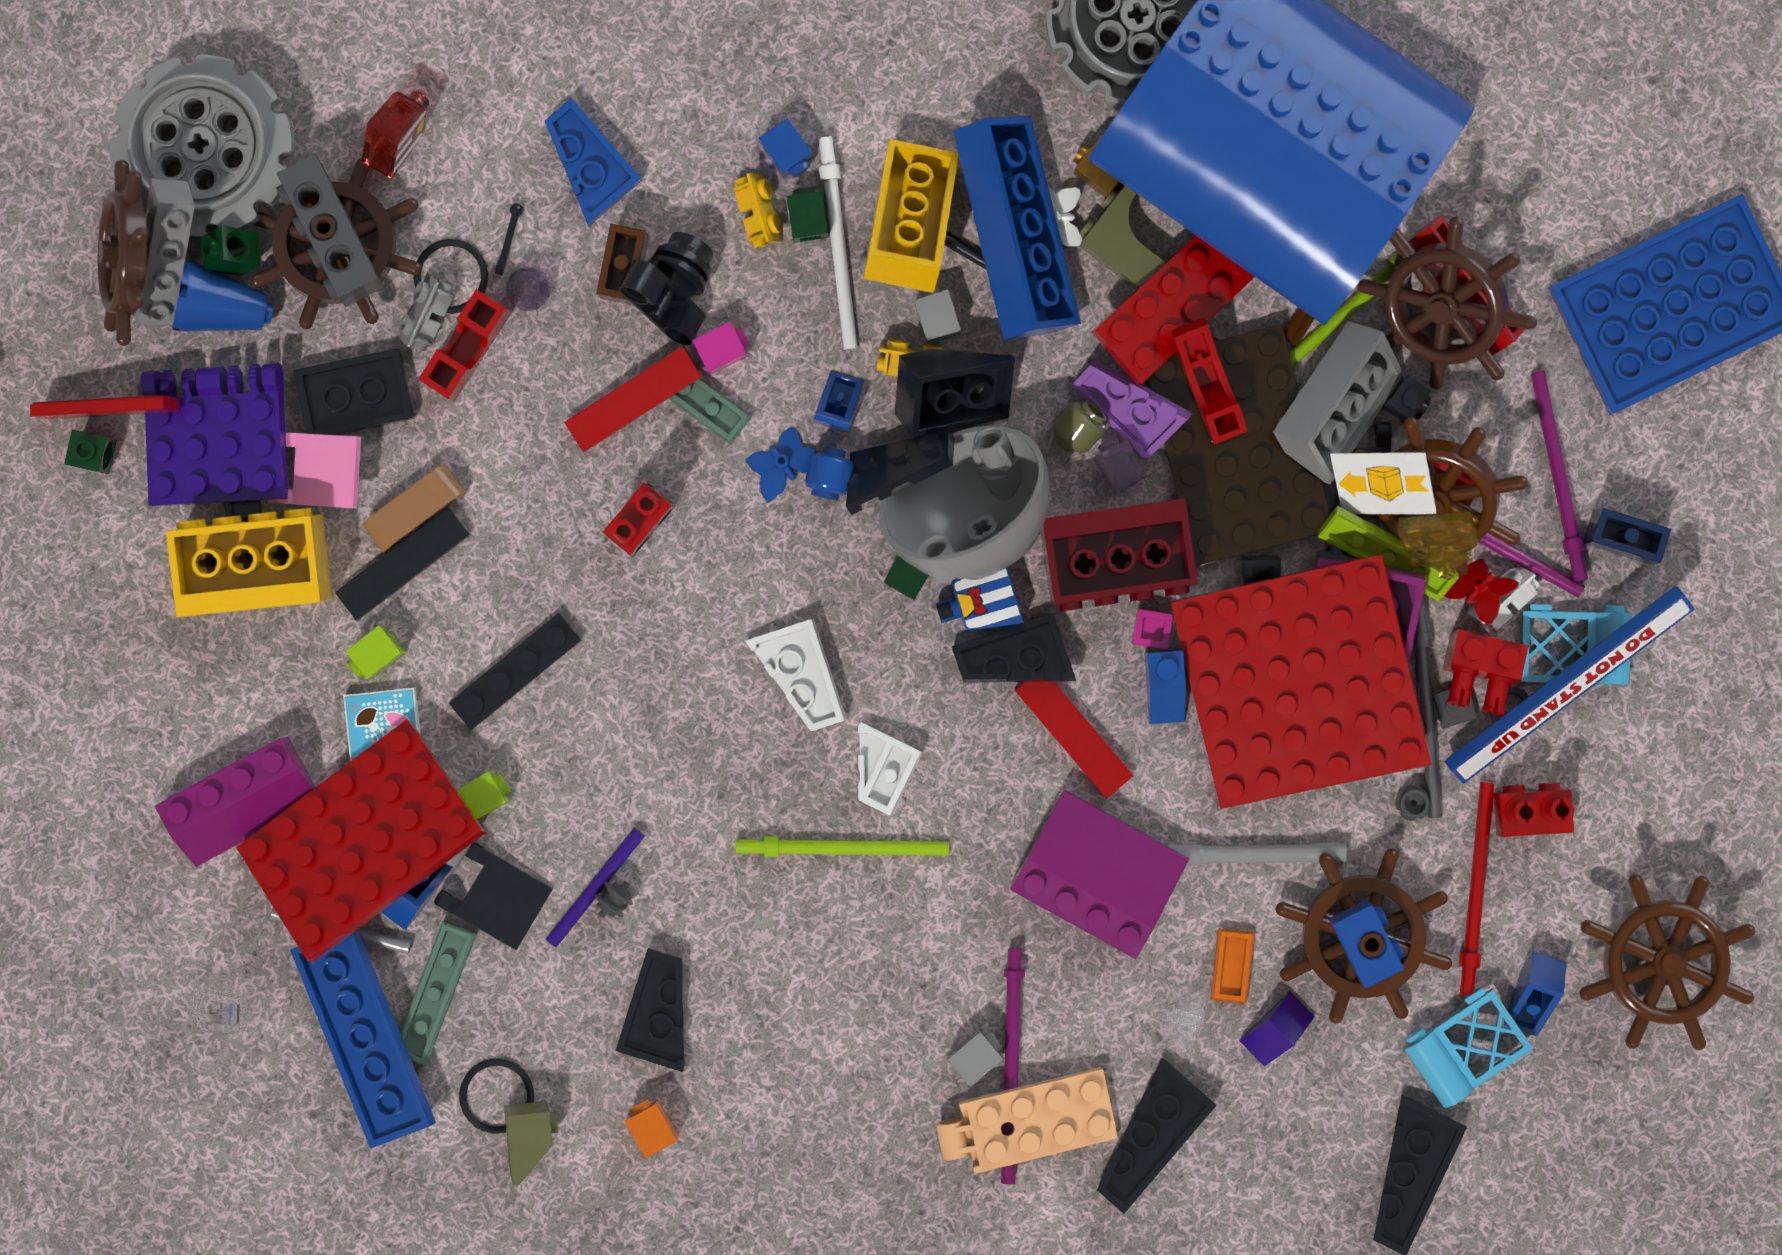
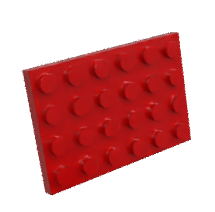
M406 719L238 845L236 849L306 960L313 963L486 832L414 724Z

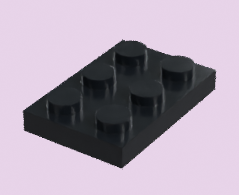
M399 348L294 370L307 434L341 435L415 419L401 350Z

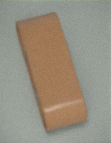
M442 464L374 513L362 525L383 554L394 548L392 546L400 539L403 541L419 529L421 523L428 518L432 519L446 507H450L449 503L456 497L461 499L466 494V491L447 465Z

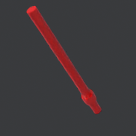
M1480 782L1464 952L1460 951L1459 966H1462L1459 995L1469 996L1474 992L1476 969L1480 968L1482 954L1478 953L1495 783Z

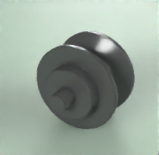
M625 880L621 885L617 882L610 884L605 881L604 884L607 892L604 895H594L599 901L597 906L601 909L598 915L602 918L607 914L611 917L617 915L622 918L623 914L620 908L624 903L633 905V902L629 899L631 894L626 890L630 884Z

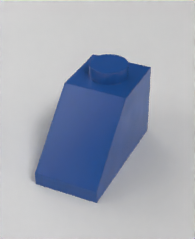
M1183 651L1144 653L1149 724L1185 722L1186 682Z
M445 863L381 911V913L406 930L429 902L453 867Z
M1532 951L1521 969L1508 1008L1509 1014L1522 1032L1538 1036L1564 995L1567 962ZM1504 1020L1503 1025L1509 1027L1506 1021Z

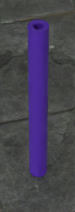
M635 827L546 937V940L551 945L557 948L596 899L594 895H599L604 889L605 881L609 882L645 837Z

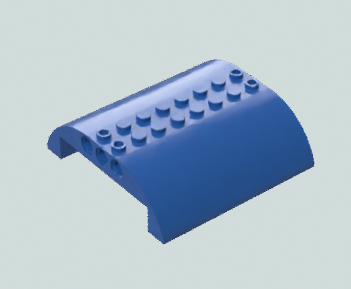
M1197 0L1122 106L1088 157V160L1325 325L1363 277L1409 212L1461 134L1475 109V105L1325 0Z

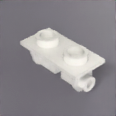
M1518 565L1501 576V578L1514 579L1519 582L1518 588L1509 594L1500 597L1501 606L1493 623L1486 624L1480 620L1474 607L1467 614L1480 622L1478 625L1486 634H1490L1492 631L1497 632L1514 616L1508 609V604L1512 603L1517 610H1520L1538 594L1536 590L1540 587V584L1534 579L1536 577L1534 573Z

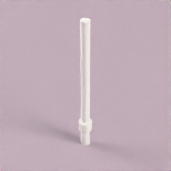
M833 137L819 138L822 166H819L818 169L820 182H824L843 347L844 350L857 349V336L838 180L841 179L840 165L835 162Z

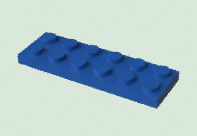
M357 929L313 963L306 960L299 947L291 949V954L370 1149L435 1124V1118L359 930Z

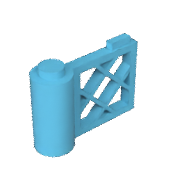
M1530 604V611H1523L1522 644L1528 645V651L1521 682H1549L1555 677L1551 676V674L1557 668L1561 672L1565 670L1561 664L1575 651L1581 656L1585 654L1580 647L1586 641L1588 652L1631 620L1632 614L1624 613V606H1603L1601 613L1552 612V604ZM1530 618L1546 619L1555 630L1542 643H1539L1530 634ZM1552 619L1566 620L1558 626ZM1572 619L1587 620V635L1578 644H1575L1562 630ZM1557 633L1573 647L1558 662L1543 647ZM1531 640L1537 647L1529 654ZM1540 650L1554 666L1544 675H1529V660ZM1630 659L1597 684L1630 685Z
M1483 987L1479 988L1464 998L1467 1005L1432 1029L1425 1031L1423 1027H1420L1405 1038L1407 1044L1403 1047L1404 1051L1443 1108H1449L1462 1101L1473 1089L1533 1050V1047L1492 988L1485 992ZM1491 1000L1498 1010L1496 1025L1476 1022L1478 1008ZM1472 1013L1470 1021L1463 1019ZM1502 1018L1510 1028L1501 1027ZM1456 1023L1468 1025L1469 1031L1466 1045L1451 1043L1444 1031ZM1475 1027L1494 1030L1491 1050L1471 1047ZM1500 1032L1515 1034L1522 1045L1510 1054L1496 1051ZM1456 1049L1465 1051L1463 1059L1458 1054ZM1470 1052L1490 1055L1487 1069L1474 1077L1467 1067ZM1495 1056L1502 1058L1494 1064Z

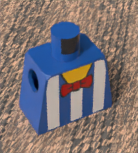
M1007 568L978 580L958 579L951 583L955 597L935 603L941 623L962 618L965 631L1017 625L1024 622Z

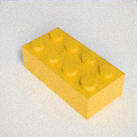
M889 139L863 279L934 293L941 268L959 158L958 152Z

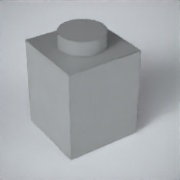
M935 287L934 293L927 291L919 292L920 298L914 300V306L926 344L960 334L961 328L949 290L940 292L939 287Z
M978 1029L948 1054L947 1060L966 1083L972 1087L1003 1060L999 1052L1003 1046L991 1031L984 1035Z

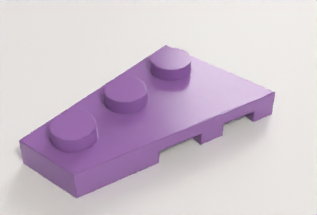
M1097 359L1071 385L1084 400L1093 402L1103 411L1106 416V422L1145 460L1160 448L1193 415L1190 411L1141 384L1137 385L1131 378Z

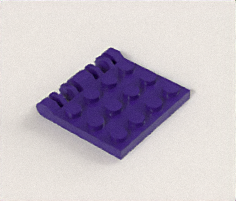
M280 363L263 364L262 368L259 364H252L249 367L248 385L251 393L243 392V376L238 365L229 367L228 371H226L224 366L198 368L196 374L192 368L183 370L181 374V390L184 397H177L176 377L172 370H164L161 373L160 371L142 372L141 393L143 396L165 395L179 399V412L145 414L148 506L288 499L283 369Z

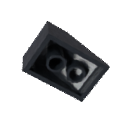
M928 349L899 355L895 415L911 437L1009 418L1015 359L1012 355Z

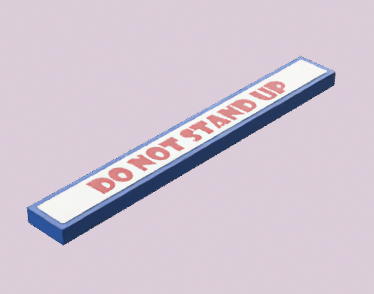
M1677 585L1448 757L1444 762L1457 778L1465 784L1693 612L1695 608Z

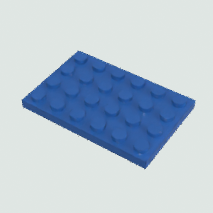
M1743 194L1548 287L1609 415L1619 412L1782 333V274Z

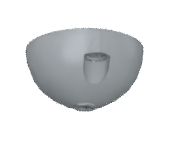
M978 426L952 433L954 437L953 466L916 484L909 483L908 481L892 489V495L881 501L879 523L884 538L895 552L907 563L932 576L934 581L941 584L951 582L954 579H982L1006 569L1019 560L1040 535L1050 503L1049 474L1039 446L1023 432L1004 426Z

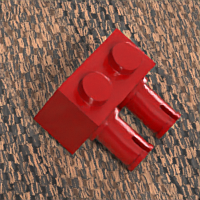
M1460 629L1450 635L1442 669L1454 673L1447 704L1454 706L1455 703H1458L1457 707L1469 708L1474 678L1488 681L1484 705L1481 711L1486 714H1490L1491 711L1493 712L1492 715L1504 716L1509 686H1513L1522 680L1528 645Z
M1560 782L1538 783L1539 790L1525 791V785L1523 784L1504 785L1503 792L1494 793L1496 835L1512 837L1574 833V807L1571 790L1560 789Z

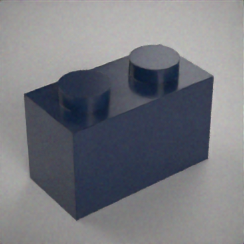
M1599 508L1594 509L1592 512L1584 543L1585 545L1646 564H1659L1662 562L1671 529L1613 510Z

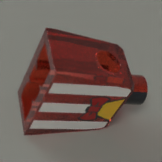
M412 91L409 96H406L401 92H394L374 114L366 127L362 163L390 179L395 176L423 133L426 108L429 106V100L423 93Z

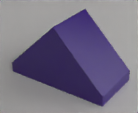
M1289 991L1239 1041L1265 1066L1292 1048L1315 1016Z

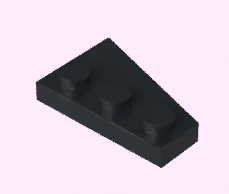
M647 949L615 1051L684 1072L683 958L656 949Z

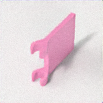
M286 432V447H295L293 490H288V499L268 501L280 504L357 508L361 437Z

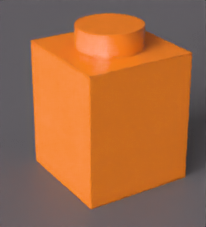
M648 1098L629 1108L631 1115L627 1116L625 1123L645 1159L677 1142L679 1135L659 1100L650 1104Z

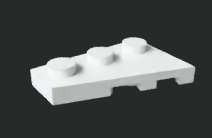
M809 619L745 641L764 664V668L771 678L775 679L786 694V698L810 731L847 720L814 619Z

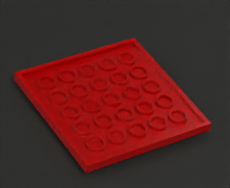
M1383 553L1170 602L1220 809L1432 765Z

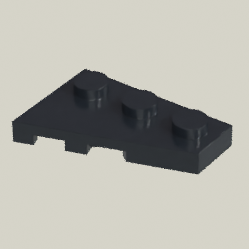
M950 430L850 452V460L855 465L847 485L846 507L850 514L853 515L863 510L861 504L876 497L881 501L891 496L892 489L908 481L909 483L916 484L953 466L954 437Z
M1053 613L952 646L963 683L1076 681Z

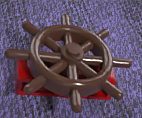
M1440 215L1407 239L1397 228L1389 241L1401 255L1402 262L1392 273L1388 284L1362 279L1357 284L1359 292L1385 298L1386 315L1393 330L1385 336L1391 348L1402 343L1415 355L1431 362L1429 386L1434 390H1438L1443 386L1446 365L1461 364L1475 358L1479 360L1492 379L1501 380L1505 372L1493 355L1515 342L1525 329L1532 330L1537 325V320L1534 316L1511 310L1507 290L1501 276L1519 265V255L1510 253L1492 265L1480 253L1463 245L1461 241L1464 222L1458 216L1452 217L1448 224L1443 216ZM1435 263H1442L1443 267H1439ZM1412 272L1421 282L1425 292L1406 288L1407 281ZM1406 303L1426 307V309L1411 319ZM1476 319L1485 320L1486 324H1482ZM1431 322L1436 323L1434 339L1421 331L1422 328ZM1451 325L1465 343L1448 344Z

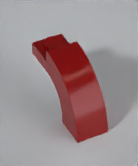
M1205 318L1171 330L1180 364L1214 445L1248 432L1239 403L1227 380Z

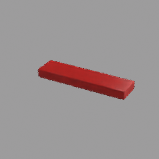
M682 346L564 423L582 452H586L699 380L703 375L685 346Z
M165 395L47 401L30 404V417L43 419L179 412V399Z
M1023 682L1014 690L1106 799L1134 776L1055 682Z

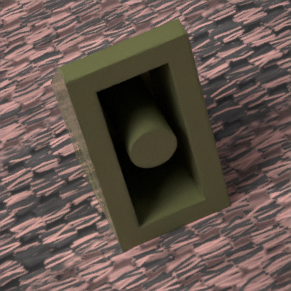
M547 1101L504 1106L512 1185H520L553 1146L552 1133H558L556 1111H549Z

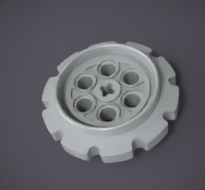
M1054 0L1058 4L1057 8L1049 9L1046 13V33L1049 46L1053 53L1062 52L1066 55L1067 59L1062 63L1061 70L1079 90L1087 95L1091 94L1095 89L1102 90L1105 95V104L1122 108L1171 38L1163 34L1161 25L1171 22L1179 27L1197 0H1171L1169 2L1160 0H1110L1113 8L1108 12L1097 10L1094 6L1095 0ZM1132 11H1137L1139 16H1144L1141 24H1136L1135 18H1130ZM1105 32L1115 34L1119 40L1118 45L1114 47L1104 46L1100 41L1101 34ZM1137 45L1148 46L1152 52V57L1147 60H1141L1135 56L1133 48Z
M207 54L196 55L195 62L191 66H186L180 58H174L147 71L144 74V78L147 81L146 87L142 90H136L133 87L129 88L119 103L113 122L121 127L122 132L118 137L111 138L109 141L113 173L115 163L118 160H125L129 164V173L131 171H138L142 175L140 196L144 211H146L151 179L188 181L195 204L189 238L202 239V236L210 232L214 227L227 226L245 230L260 220L258 207L262 203L274 206L280 199L276 187L282 184L277 172L286 168L283 166L284 158L295 154V138L291 120L285 113H275V108L281 102V99L272 87L252 70L247 71L244 75H238L239 66L233 60ZM197 104H204L205 112L203 116L196 120L191 119L190 111L192 107ZM237 117V128L230 133H225L223 131V124L226 119ZM168 126H176L177 132L174 139L164 142L162 139L164 129ZM202 140H205L209 146L204 147L201 154L196 148L201 147ZM235 152H242L243 161L241 165L236 168H229V157ZM174 161H180L182 166L180 173L175 177H169L167 174L168 166ZM207 174H214L215 183L213 187L208 190H201V179Z

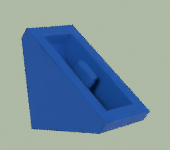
M831 370L815 413V423L849 433L865 380Z

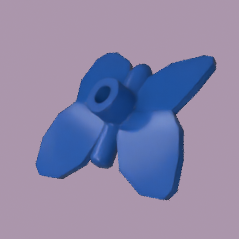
M792 426L780 435L778 448L772 445L769 449L770 453L759 451L745 459L750 468L761 475L759 482L760 490L767 503L783 493L786 487L785 474L792 481L797 477L793 469L801 473H807L810 457L812 454L817 453L811 447L801 446L800 436Z

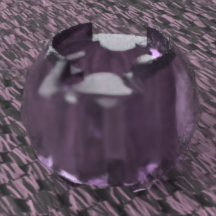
M526 266L518 268L511 273L505 290L508 300L514 307L522 311H533L545 305L550 297L551 286L548 277L543 271L536 267ZM524 281L528 284L533 281L536 282L533 286L536 293L532 297L529 294H525L523 297L520 296L523 293V289L520 286Z

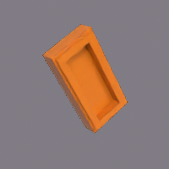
M1218 928L1211 1000L1247 1004L1254 932Z

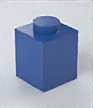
M788 118L758 138L760 145L783 178L789 174L795 178L810 168L811 165L808 161L813 159L812 152Z

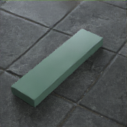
M442 921L400 1031L412 1063L423 1067L427 1066L477 934L447 921Z

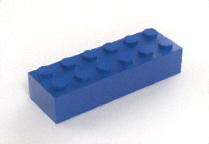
M1032 117L984 118L953 131L1003 340L1051 334L1081 324Z

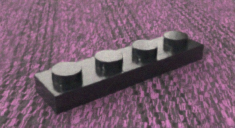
M558 613L452 699L449 705L467 727L473 730L582 640L562 615Z

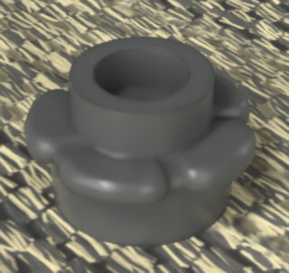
M1407 786L1402 790V794L1397 795L1395 806L1397 810H1400L1401 817L1414 821L1416 818L1422 819L1428 814L1429 799L1424 789L1419 790L1416 786ZM1411 800L1416 801V805L1414 807L1410 806Z

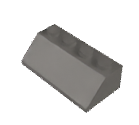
M1348 321L1342 331L1334 338L1333 344L1323 359L1318 362L1314 372L1304 387L1298 391L1295 400L1285 415L1279 419L1273 431L1284 452L1325 483L1331 484L1335 479L1330 453L1353 452L1404 376V372L1383 331Z

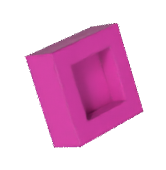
M1137 609L1132 644L1168 650L1173 614Z

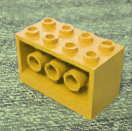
M312 508L284 511V518H277V511L248 515V522H242L241 515L213 518V525L206 526V519L176 522L177 529L166 531L176 617L318 603L332 599L323 514L313 515ZM284 547L289 552V558L287 560H285V558H282L281 550H283ZM248 551L253 556V562H251V565L246 560V554L248 553ZM213 556L217 560V566L215 567L211 564V557Z

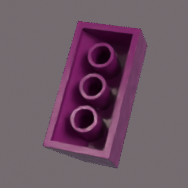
M282 737L158 803L154 807L170 837L197 867L244 842L316 787L289 737Z

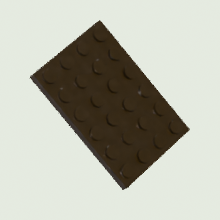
M1282 324L1214 341L1223 370L1239 403L1248 432L1214 445L1189 388L1177 355L1178 351L1148 378L1152 391L1193 413L1164 445L1178 499H1186L1195 566L1317 536L1319 528L1330 516L1321 479L1287 455L1273 433L1279 419L1285 415L1299 391Z

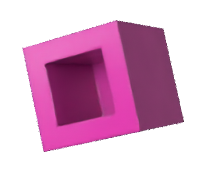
M731 321L692 340L709 375L748 357L744 349L749 347L750 344L742 328L734 329Z

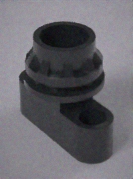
M674 232L668 242L656 249L654 256L650 258L649 262L640 259L633 261L619 287V291L668 338L682 345H692V340L695 339L706 315L691 300V297L703 294L706 288V282L711 276L709 263L713 258V251L705 242L693 235L684 232Z

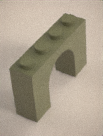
M1124 186L1120 193L1113 189L1100 206L1106 210L1098 221L1091 218L1079 233L1084 238L1079 247L1136 290L1166 262L1140 243L1134 236L1129 223V209L1133 199L1138 194Z

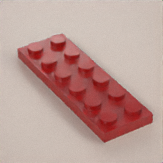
M1194 235L1091 332L1134 382L1140 385L1177 351L1171 330L1201 318H1205L1208 322L1249 284L1255 276Z

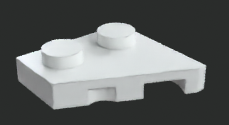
M860 722L858 725L860 737L858 800L892 816L923 752Z

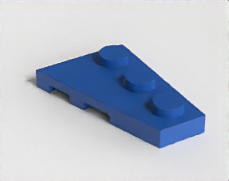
M572 98L545 120L588 226H590L638 185L642 179Z

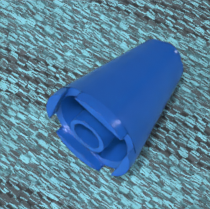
M185 261L173 330L180 332L262 330L263 323L271 324L274 303H269V295L218 272L204 270L203 265L194 261Z

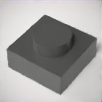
M1450 689L1433 694V701L1441 728L1444 729L1477 719L1471 697L1470 707L1462 708L1457 707L1458 703H1455L1454 706L1447 704Z

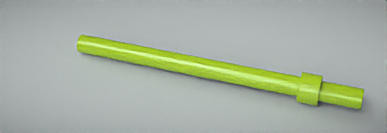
M1396 252L1388 260L1389 264L1371 280L1388 284L1392 273L1402 262L1401 255ZM1359 291L1337 309L1325 325H1319L1289 352L1292 366L1295 367L1374 296Z
M764 836V840L736 839V854H764V857L778 858L779 854L949 856V842L779 840V836Z

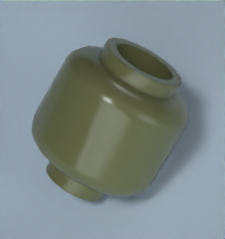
M1079 400L1073 401L1055 418L1053 427L1057 435L1054 439L1067 452L1071 450L1079 453L1087 452L1105 434L1106 426L1104 422L1106 421V416L1096 404L1089 400L1084 402Z

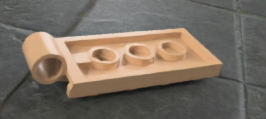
M1101 1067L960 1101L958 1105L960 1111H962L963 1118H950L935 1124L943 1160H956L971 1154L974 1174L1118 1138L1104 1070ZM1005 1122L1012 1123L1014 1127L1013 1132L1009 1135H1004L1001 1132V1126Z

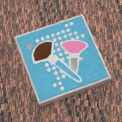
M416 687L343 695L350 761L406 719L411 721L420 733Z

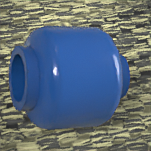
M825 447L824 453L817 452L811 455L805 479L806 486L812 489L811 495L838 501L839 496L847 494L848 481L855 465L851 460L845 458L846 451Z

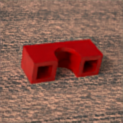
M476 289L458 316V325L452 337L441 350H436L418 380L452 402H455L508 320L511 312Z

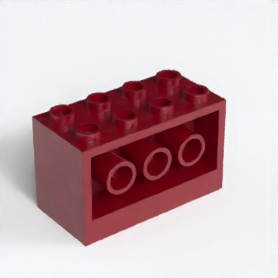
M1185 498L1045 519L1040 534L1051 606L1059 605L1060 612L1083 608V601L1094 600L1095 607L1119 603L1118 596L1129 595L1130 602L1154 598L1153 591L1160 590L1165 591V597L1190 593L1189 586L1198 584ZM1150 545L1154 546L1156 551H1161L1162 557L1157 559V564H1153L1152 559H1147L1146 552L1150 551ZM1115 550L1119 551L1121 556L1126 557V563L1122 564V569H1117L1116 564H1111L1110 557L1115 555ZM1080 555L1084 556L1086 561L1091 562V567L1087 569L1086 574H1082L1081 570L1075 569L1074 563L1079 561Z

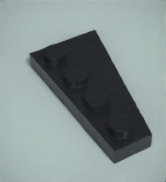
M1164 1058L1161 1059L1097 1189L1123 1214H1125L1217 1106L1215 1102Z
M1402 1094L1373 1240L1402 1255H1407L1467 1126Z

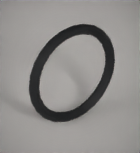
M458 239L440 240L428 246L417 259V262L423 267L428 256L442 247L454 246L465 249L478 262L481 272L478 290L483 294L485 293L488 284L487 264L480 252L469 243ZM421 273L413 276L415 288L421 281ZM467 302L457 306H449L446 313L462 312Z
M500 1058L488 1059L472 1067L465 1075L459 1091L460 1106L463 1114L474 1127L492 1134L506 1133V1125H486L473 1116L467 1103V1089L471 1079L484 1068L502 1066L513 1070L523 1080L527 1090L526 1103L534 1102V1088L531 1079L519 1065L510 1060Z

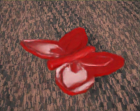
M1479 559L1468 565L1467 574L1459 576L1444 596L1448 599H1463L1466 597L1465 601L1468 604H1472L1476 599L1474 608L1479 619L1486 624H1491L1498 615L1501 606L1500 597L1518 588L1519 582L1505 577L1495 578L1494 572L1488 573V566L1485 561Z

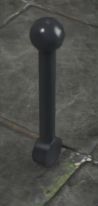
M514 203L510 207L511 219L495 270V274L503 275L517 220L523 214V206L519 203Z

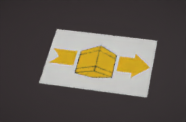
M1330 453L1340 505L1343 509L1353 514H1437L1426 453Z

